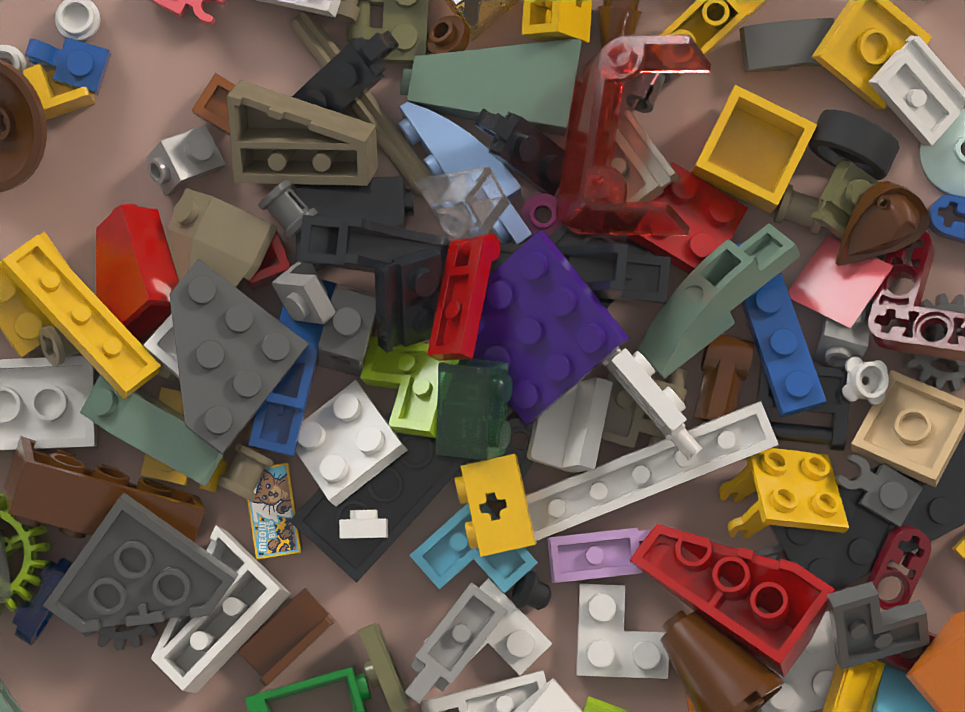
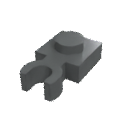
M854 454L849 455L846 460L858 468V477L851 481L842 475H837L834 479L835 482L847 490L860 489L864 493L858 502L859 505L894 526L901 527L923 487L885 464H881L874 474L870 471V466L863 457Z

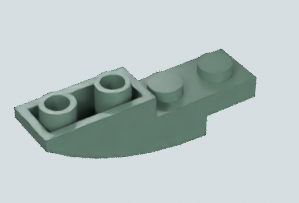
M770 223L739 247L727 239L709 254L673 292L648 328L637 351L647 359L654 370L664 379L735 324L730 313L731 310L801 256L796 244Z

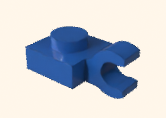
M67 37L62 50L48 43L30 38L25 56L29 57V62L33 64H40L43 67L55 69L53 81L56 84L73 89L87 87L91 94L98 96L111 53L108 49Z

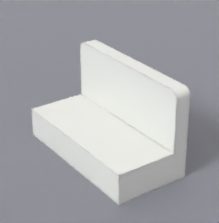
M599 377L580 381L538 417L533 423L527 458L572 474L595 470L613 382Z

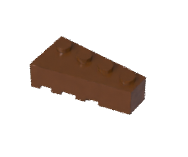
M20 436L4 484L8 514L14 515L13 518L16 521L33 527H39L41 523H46L59 527V531L67 536L83 539L86 537V534L93 536L119 497L126 493L195 542L205 513V508L199 496L146 478H139L137 484L129 482L130 477L127 474L105 464L95 466L94 470L87 468L82 461L76 459V454L57 449L56 453L48 455L34 450L35 440Z

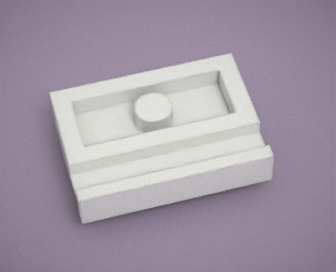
M919 35L909 36L903 48L897 50L868 83L923 146H933L961 114L959 111L965 106V89Z

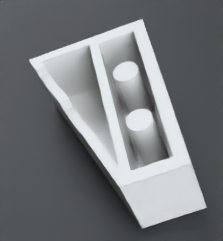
M217 525L210 536L212 540L206 551L239 575L209 616L170 618L151 657L182 691L195 694L291 595L228 531Z

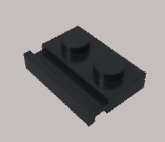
M429 247L394 258L392 263L387 265L375 264L378 346L386 353L393 351L395 346L403 345L407 347L430 339L442 283L441 253L433 247Z

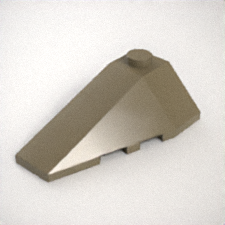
M186 188L182 198L174 208L173 217L166 231V239L179 282L198 259L234 287L239 284L243 277L250 281L259 269L278 226L213 196ZM157 327L152 333L148 335L147 340L156 332V330L159 327ZM159 363L161 368L157 375L175 382L177 377Z

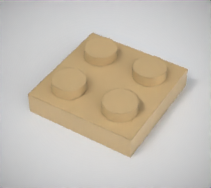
M891 370L888 375L889 383L885 391V398L880 404L871 406L851 443L852 451L936 488L965 432V400Z

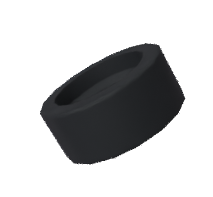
M826 109L820 114L816 123L817 126L808 143L809 149L817 157L835 168L839 160L851 161L876 180H882L887 176L900 149L898 140L890 132L876 123L850 112Z

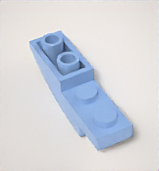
M410 102L401 105L400 112L403 120L398 125L412 145L420 142L429 155L423 159L424 163L438 182L445 178L451 188L466 178L469 182L463 186L466 193L478 209L485 205L494 220L489 225L500 242H511V244H524L532 237V233L510 203L512 199L520 195L521 186L504 164L488 153L489 149L474 136L449 119Z

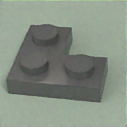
M872 581L827 594L835 657L841 670L930 644L927 612L920 600L880 612L879 595Z

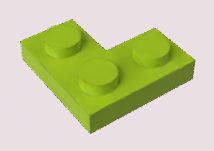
M372 337L360 379L366 385L399 389L388 426L395 433L436 438L458 360L438 361L427 356L429 344L420 342L407 347L398 345L393 347L392 352L386 353L378 346L377 337Z

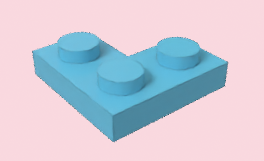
M469 503L409 555L439 590L473 559L503 593L538 563L524 547L480 557L479 548L470 549L465 529V522L472 521ZM486 504L482 505L484 513H491L494 520L499 519Z

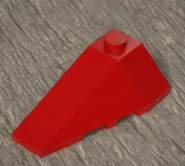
M660 524L654 526L630 558V562L783 677L786 676L812 640L828 607L827 594L835 592L833 587L795 562L784 559L779 561L757 555L749 549L741 547L736 549L711 542L709 538Z

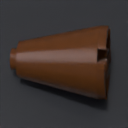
M681 610L662 626L666 633L660 641L696 712H757L785 684L777 673L696 611L687 615Z

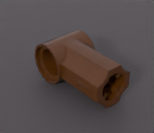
M721 334L704 348L700 369L703 371L693 418L709 422L736 411L742 381L746 380L751 366L755 342Z

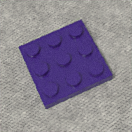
M543 230L536 232L489 275L473 358L483 371L484 367L490 368V372L486 373L490 379L503 382L505 399L523 422L528 425L540 417L630 338ZM495 367L500 369L498 374L494 373Z

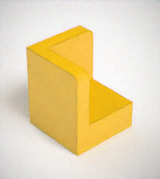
M38 64L23 70L24 76L30 81L41 100L46 120L96 104L93 94H91L87 87L73 89L56 84L53 81L55 69L46 72Z

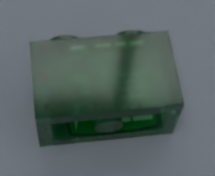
M462 359L439 363L436 455L487 461L505 453V448L508 446L511 437V427L509 422L506 421L507 402L512 394V379L508 375V362Z

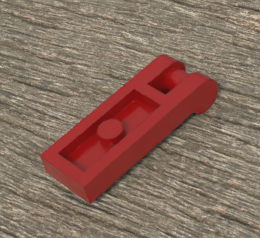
M482 234L474 239L467 236L458 237L450 242L427 356L438 361L473 359L491 263L500 255V242L494 234Z

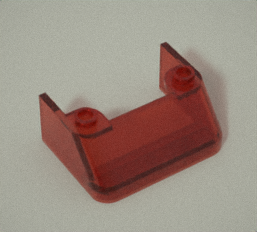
M690 35L620 36L609 41L579 69L575 78L557 201L558 218L572 232L578 234L689 236L690 227L668 202H626L627 182L624 176L612 167L623 82L634 79L640 73L710 72L711 63Z

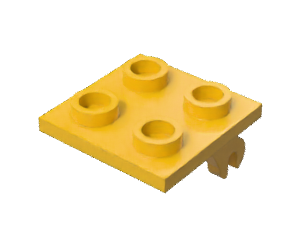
M769 448L747 457L748 465L733 480L727 481L719 487L720 499L722 501H726L731 493H733L732 496L735 503L743 500L755 491H757L759 497L758 501L742 517L735 518L728 523L727 528L731 538H734L741 530L743 539H748L769 525L845 533L849 528L828 454Z

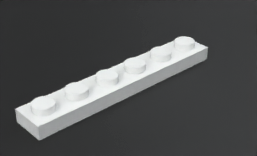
M756 402L687 430L700 447L702 446L703 448L690 460H687L671 440L664 439L596 466L595 470L578 473L526 494L536 541L779 445L762 402Z

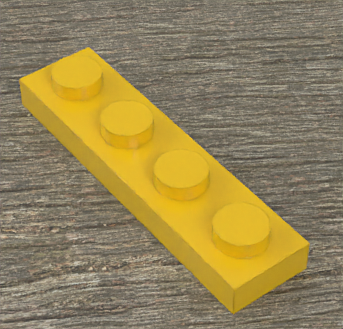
M36 235L2 259L1 268L123 399H126L159 373L161 365L39 235Z

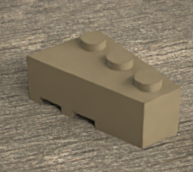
M240 80L227 95L234 183L280 184L288 178L292 184L368 186L378 169L376 125L243 80Z

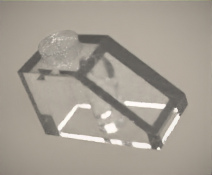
M490 166L419 178L415 183L449 241L470 239L488 234L510 204Z

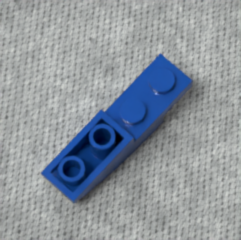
M321 279L331 302L333 291L338 284ZM283 305L279 321L309 343V345L256 412L248 446L294 457L314 373L318 366V345L324 324L294 321Z

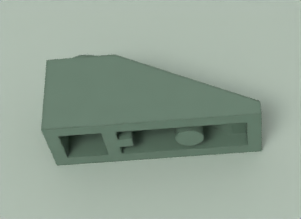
M101 374L80 411L82 415L110 434L202 485L207 486L223 457L218 451L185 427V419L182 414L142 388L137 389L126 399H123Z

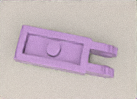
M638 528L547 538L552 583L643 573V571L630 562V558L639 548V541H644L652 529L638 531Z

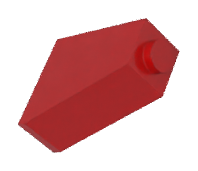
M121 204L113 209L112 213L96 227V297L141 342L172 314L169 294L178 285L179 279L158 209L138 207L135 204Z

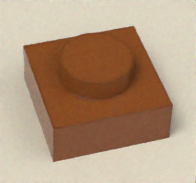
M215 73L192 108L193 114L230 136L227 95L236 85Z

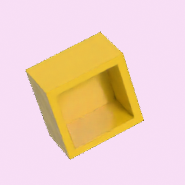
M735 85L691 173L710 185L771 214L778 206L817 124Z

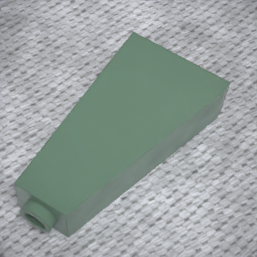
M565 39L414 56L412 69L404 68L400 95L407 96V102L429 109L439 115L474 121L478 118L482 108L494 114L499 113L504 117L509 111L522 116L543 133L565 136L582 40Z

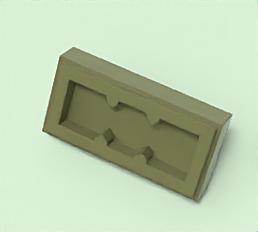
M375 622L361 628L358 632L370 658L369 661L363 664L372 687L381 686L391 712L408 711L412 703L409 696L404 693L406 688L380 625Z

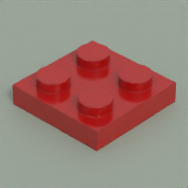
M671 162L670 165L680 177V180L676 183L674 181L663 188L664 192L644 207L628 238L657 256L671 257L670 263L690 274L727 239L731 240L748 207L676 163Z

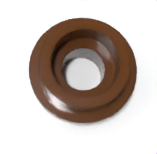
M455 15L439 19L428 31L427 48L432 54L465 51L470 39L467 25L460 17Z

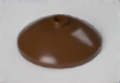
M0 60V192H4L22 185L35 173L43 158L46 147L47 124L41 100L30 81L14 66Z

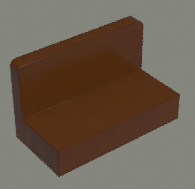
M304 588L244 644L238 652L262 677L260 681L267 686L327 631L336 620L307 588Z

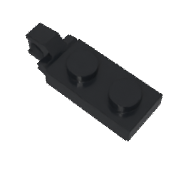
M389 31L382 34L378 32L367 42L363 37L357 38L354 42H350L292 97L344 114L385 77L382 73L386 68L381 61L399 46L398 42Z
M482 108L474 125L493 139L488 153L540 192L554 196L574 157L522 116L508 111L504 117L499 113L494 114Z

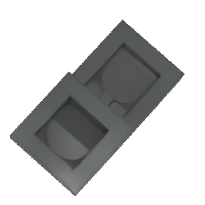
M834 18L789 20L741 27L739 32L745 72L785 71L791 67L822 66L811 56L833 25Z

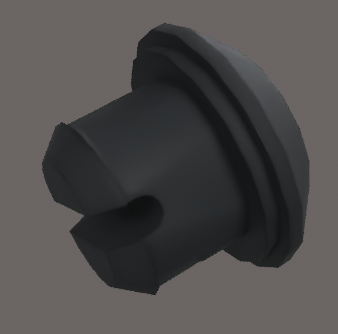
M529 571L519 579L512 592L514 604L518 609L528 605L541 610L548 605L552 595L550 586L538 581L537 572Z

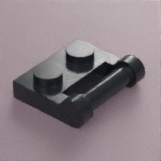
M760 362L756 402H762L776 439L828 445L829 450L844 451L850 401L844 397L842 392L843 387L847 384L848 372L846 369L814 366L826 398V403L822 407L804 412L832 414L831 426L822 427L771 421L772 408L777 409L762 363Z

